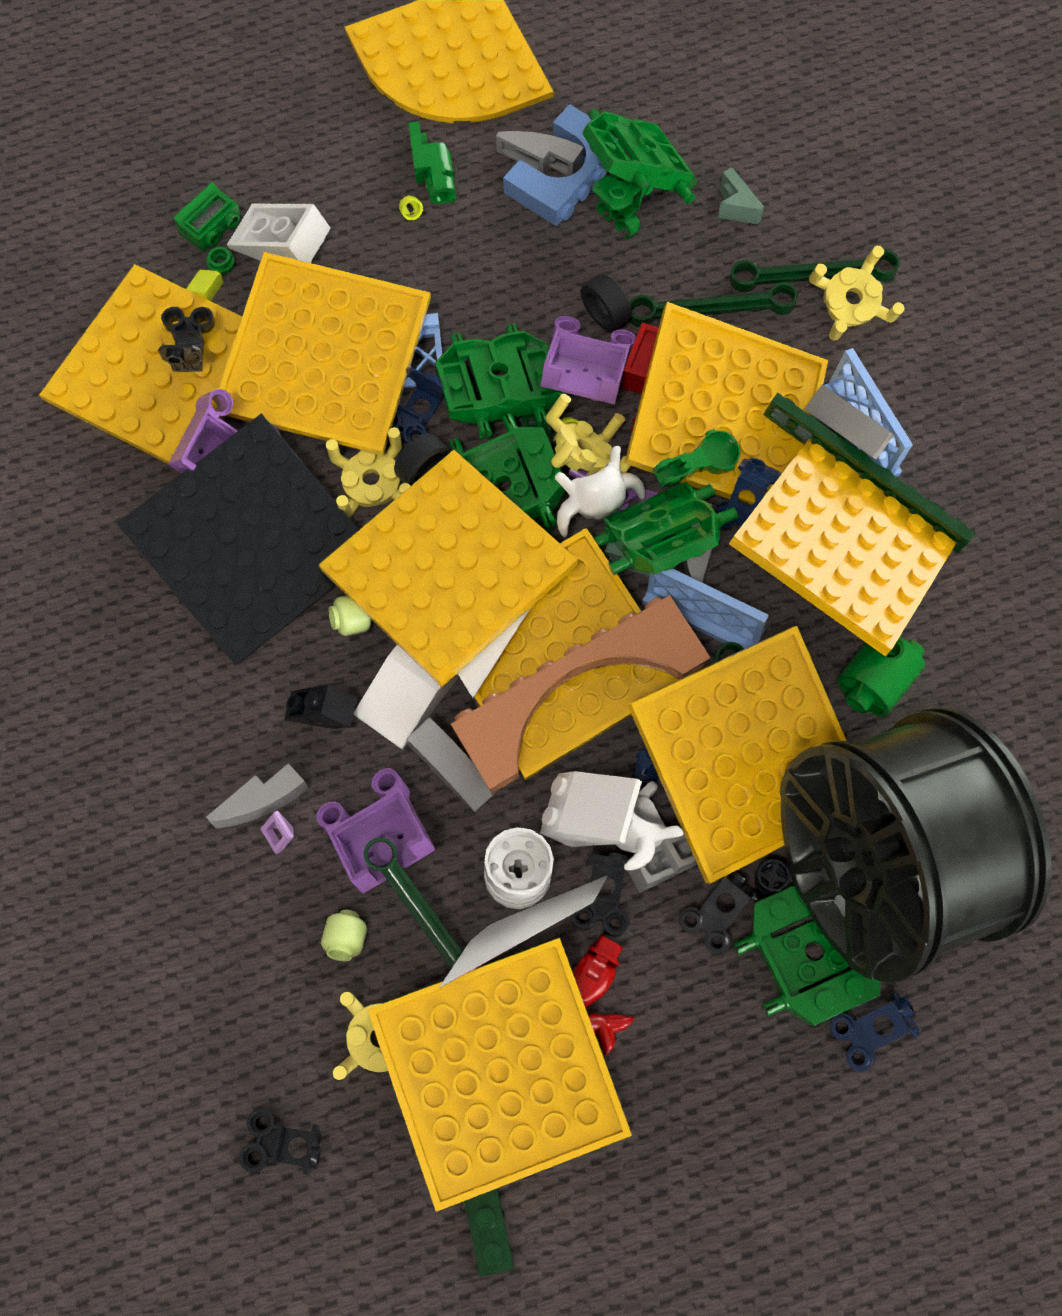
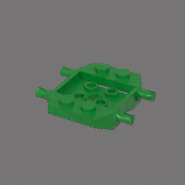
M592 109L589 112L588 117L591 121L587 123L582 134L589 143L591 151L598 156L602 162V167L606 171L630 183H634L643 195L650 194L654 187L676 192L687 204L694 201L695 195L691 190L695 187L698 179L656 123L640 119L632 121L618 114L605 111L600 113L598 109Z
M511 323L508 324L505 328L507 333L491 341L481 339L463 341L461 333L457 332V337L453 333L450 336L452 345L435 362L437 377L441 379V384L444 388V394L442 395L449 418L476 424L480 437L485 439V433L487 438L492 435L489 422L501 420L504 415L508 418V413H512L514 417L533 414L537 427H542V424L544 428L548 427L549 424L546 422L545 411L553 407L560 395L564 393L540 386L544 363L549 351L548 345L526 331H518L517 324L512 323V326ZM465 359L469 360L481 400H476ZM501 370L506 374L504 376H496L493 372Z
M508 413L509 420L506 415L502 417L507 432L466 452H464L460 438H453L455 443L452 439L449 441L451 450H455L495 487L498 488L500 483L504 481H510V488L502 493L531 519L541 516L545 527H551L549 520L553 526L556 524L552 511L558 505L565 489L556 481L555 475L563 472L561 467L555 468L551 463L555 453L543 427H518L514 415ZM519 451H521L522 456L524 458V461L526 463V466L528 468V471L538 493V497H536L534 494V491L532 489V486L530 484V481L528 479V476L518 454Z
M685 481L604 518L605 532L593 538L599 547L608 543H614L624 555V557L608 563L613 575L633 567L635 570L657 574L661 571L671 570L677 564L690 558L699 557L707 550L718 546L722 525L738 519L736 509L732 506L716 514L714 509L706 501H703L711 496H715L713 487L708 484L694 491ZM698 522L700 523L699 525L691 528V525L696 524ZM671 534H676L675 536L663 541V538Z
M792 886L754 903L751 933L748 937L732 944L734 950L737 949L735 952L738 956L754 948L758 950L772 975L779 992V997L762 1003L763 1009L766 1010V1015L770 1017L785 1009L814 1027L879 997L880 981L870 980L855 970H851L803 993H799V990L849 968L847 961L840 956L824 937L814 920L776 938H772V933L811 916L806 907L807 904L802 903L803 901L799 897L795 886ZM810 943L818 944L822 948L823 957L817 961L810 960L805 954L806 945Z

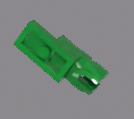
M419 121L409 122L416 183H425L430 201L434 204L455 202L456 191L449 150L444 143H427L426 132L421 133Z

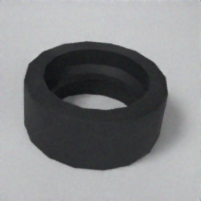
M598 274L580 289L581 298L586 310L606 331L616 330L631 318V307L625 293L606 274Z
M425 433L417 436L402 449L394 465L395 475L403 483H408L412 486L451 451L433 434Z

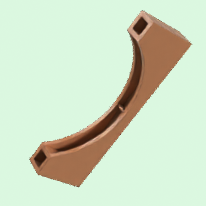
M670 595L663 599L661 597L652 599L645 605L646 609L635 615L632 612L625 615L618 621V626L609 631L607 628L596 632L591 637L592 641L581 647L580 644L574 645L564 652L565 657L555 663L553 660L545 662L537 668L538 673L529 678L523 676L516 679L509 685V690L500 695L498 692L493 693L482 701V706L473 711L471 708L466 709L455 716L454 719L456 721L451 723V726L491 794L519 779V753L526 728L544 700L568 680L595 668L619 664L654 668L680 680L709 666L710 656Z

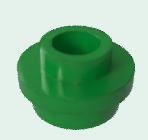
M215 247L208 253L206 263L209 270L217 271L223 275L233 269L235 259L233 254L226 248ZM225 260L223 263L217 264V261Z

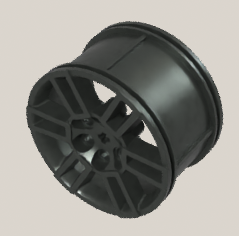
M948 707L928 708L902 718L889 731L854 743L838 740L829 741L806 749L797 755L790 767L786 769L780 788L781 824L786 854L790 864L789 872L799 897L803 901L802 903L807 904L806 907L824 937L840 956L847 961L848 966L862 976L881 982H899L925 971L943 953L976 940L984 942L999 941L1024 931L1038 919L1044 909L1051 884L1052 868L1050 842L1042 810L1028 778L1012 753L989 728L972 716Z

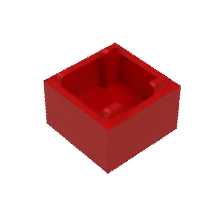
M646 323L641 324L624 367L622 377L623 389L642 394L658 327Z

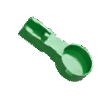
M712 429L705 433L706 436L693 452L689 454L686 452L671 459H664L652 470L661 488L678 483L683 479L691 477L698 471L703 472L707 470L713 474L727 473L734 470V465L740 457V447L737 440L725 431Z

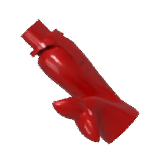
M602 935L599 936L594 947L589 946L588 952L572 970L585 1008L600 999L609 990L615 978V968L619 965L617 959L623 949L622 946ZM588 1014L604 1055H608L615 1045V1033L628 1028L635 1019L633 1016Z

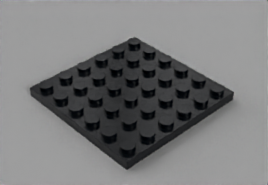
M262 413L195 463L196 467L193 471L187 469L117 523L118 527L235 666L336 586L321 571L319 564L359 531L345 512L338 508L334 499Z

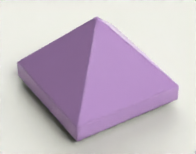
M279 811L274 812L261 827V831L276 855L282 852L294 837V828ZM272 828H277L283 836L281 840L278 839Z

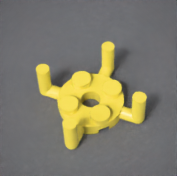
M875 246L861 269L845 268L829 280L823 277L827 272V267L824 264H818L809 276L811 284L825 290L823 296L824 303L828 309L829 316L835 321L829 332L831 340H838L847 330V326L864 324L874 316L892 323L903 313L904 305L902 303H895L890 310L881 306L883 288L881 283L871 275L875 264L884 254V249L881 246ZM850 291L857 293L860 302L858 304L849 303L846 299V293Z
M561 394L546 415V422L557 432L554 437V441L557 443L554 448L556 454L552 458L551 463L555 468L567 465L577 472L580 468L589 471L586 475L598 473L605 469L606 464L610 462L612 447L608 442L624 423L625 418L623 415L616 413L602 433L598 435L593 432L592 426L585 421H579L577 424H565L559 417L571 402V398L566 394ZM623 456L620 460L621 473H626L631 465L625 463L626 456Z
M393 427L389 429L390 446L383 455L361 450L349 460L340 454L336 440L330 439L326 442L330 461L343 469L341 482L347 497L341 495L336 499L338 508L343 510L349 518L359 506L372 507L386 504L392 499L395 500L410 487L408 483L400 485L401 480L394 472V459L402 450V441L398 428ZM369 473H375L380 477L379 481L374 485L365 484L363 479Z
M344 992L340 996V1002L354 1016L349 1024L346 1035L350 1055L334 1068V1078L337 1080L344 1079L358 1065L373 1072L388 1071L381 1049L374 1046L370 1038L374 1028L368 1009L381 1004H373L364 1008L351 992Z

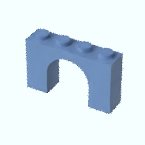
M569 104L553 122V136L569 140L584 147V164L579 171L567 177H551L541 173L520 159L503 178L504 194L555 226L562 220L566 221L571 217L574 206L578 201H585L593 183L603 178L607 173L602 167V162L591 151L589 143L582 134L587 123L591 121L588 115Z

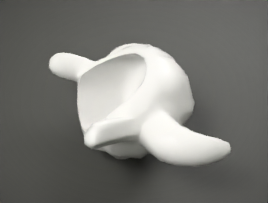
M615 446L611 449L610 462L606 464L605 469L598 473L569 480L561 472L555 475L556 481L569 494V498L562 503L557 513V526L563 537L567 536L569 522L577 513H580L586 519L595 520L604 519L615 513L624 503L627 489L634 490L640 499H644L645 487L639 477L632 473H621L620 446Z
M655 781L647 783L638 793L625 843L616 844L621 850L636 853L625 863V870L631 871L644 867L652 860L655 848L664 839L683 836V829L679 826L666 827L653 802L649 799L657 790L658 785Z

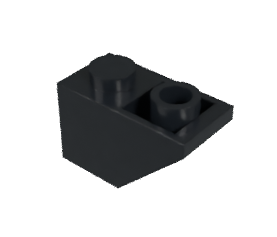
M330 685L291 691L286 702L287 710L284 720L330 729L347 728L351 726L357 697Z

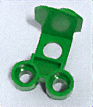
M604 176L593 183V193L601 199L596 204L597 212L603 217V213L606 211L610 216L603 218L607 222L614 220L616 230L619 233L623 228L629 232V234L624 235L626 239L637 234L640 228V221L633 213L640 209L643 197L638 186L617 176Z

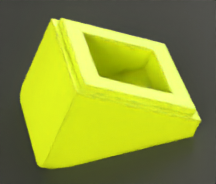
M199 270L186 289L211 301L224 282L221 273L217 271Z

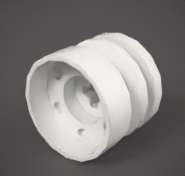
M517 827L504 830L493 838L486 849L484 879L487 891L495 901L508 908L523 909L531 907L543 899L550 887L554 861L551 847L543 836L531 829ZM514 868H521L522 878H516Z

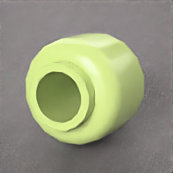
M348 596L337 597L333 606L329 607L331 627L333 630H338L341 635L349 636L365 633L370 629L371 621L373 620Z
M341 910L340 913L329 916L326 920L321 939V945L327 951V956L334 960L345 962L361 954L367 926L359 918L358 913L351 910Z

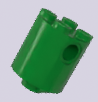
M900 636L892 650L884 656L865 642L836 679L839 688L846 696L845 702L858 713L865 714L867 711L878 717H887L925 668V662L922 658L925 652L923 647L915 641H906Z

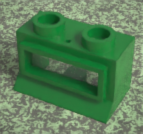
M212 181L173 218L179 234L200 251L204 252L209 247L216 246L220 241L221 235L228 229L235 228L242 216L238 204L221 192Z

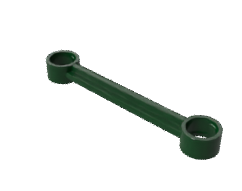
M884 249V254L878 261L886 260L890 262L894 267L893 270L882 271L875 265L871 272V275L876 280L882 282L892 280L896 276L900 265L897 254L891 250ZM865 259L759 268L751 261L741 260L736 262L731 269L730 284L739 292H749L757 284L808 281L809 276L818 264H824L827 267V272L823 277L832 279L845 268L861 269ZM740 271H748L754 276V279L749 282H742L735 277V274Z
M780 282L773 285L769 292L664 302H655L648 296L638 295L629 302L632 315L629 322L636 327H641L642 323L651 325L655 319H661L667 302L702 315L770 309L776 314L784 315L790 313L795 308L798 293L793 285ZM778 293H786L792 298V302L789 304H779L773 299V296ZM643 305L650 308L652 313L647 317H638L632 313V310L637 306Z
M384 837L370 840L364 849L365 862L370 868L381 871L440 955L452 969L462 954V949L397 861V850L393 842ZM385 842L391 846L392 858L388 864L378 866L370 861L368 852L374 843Z

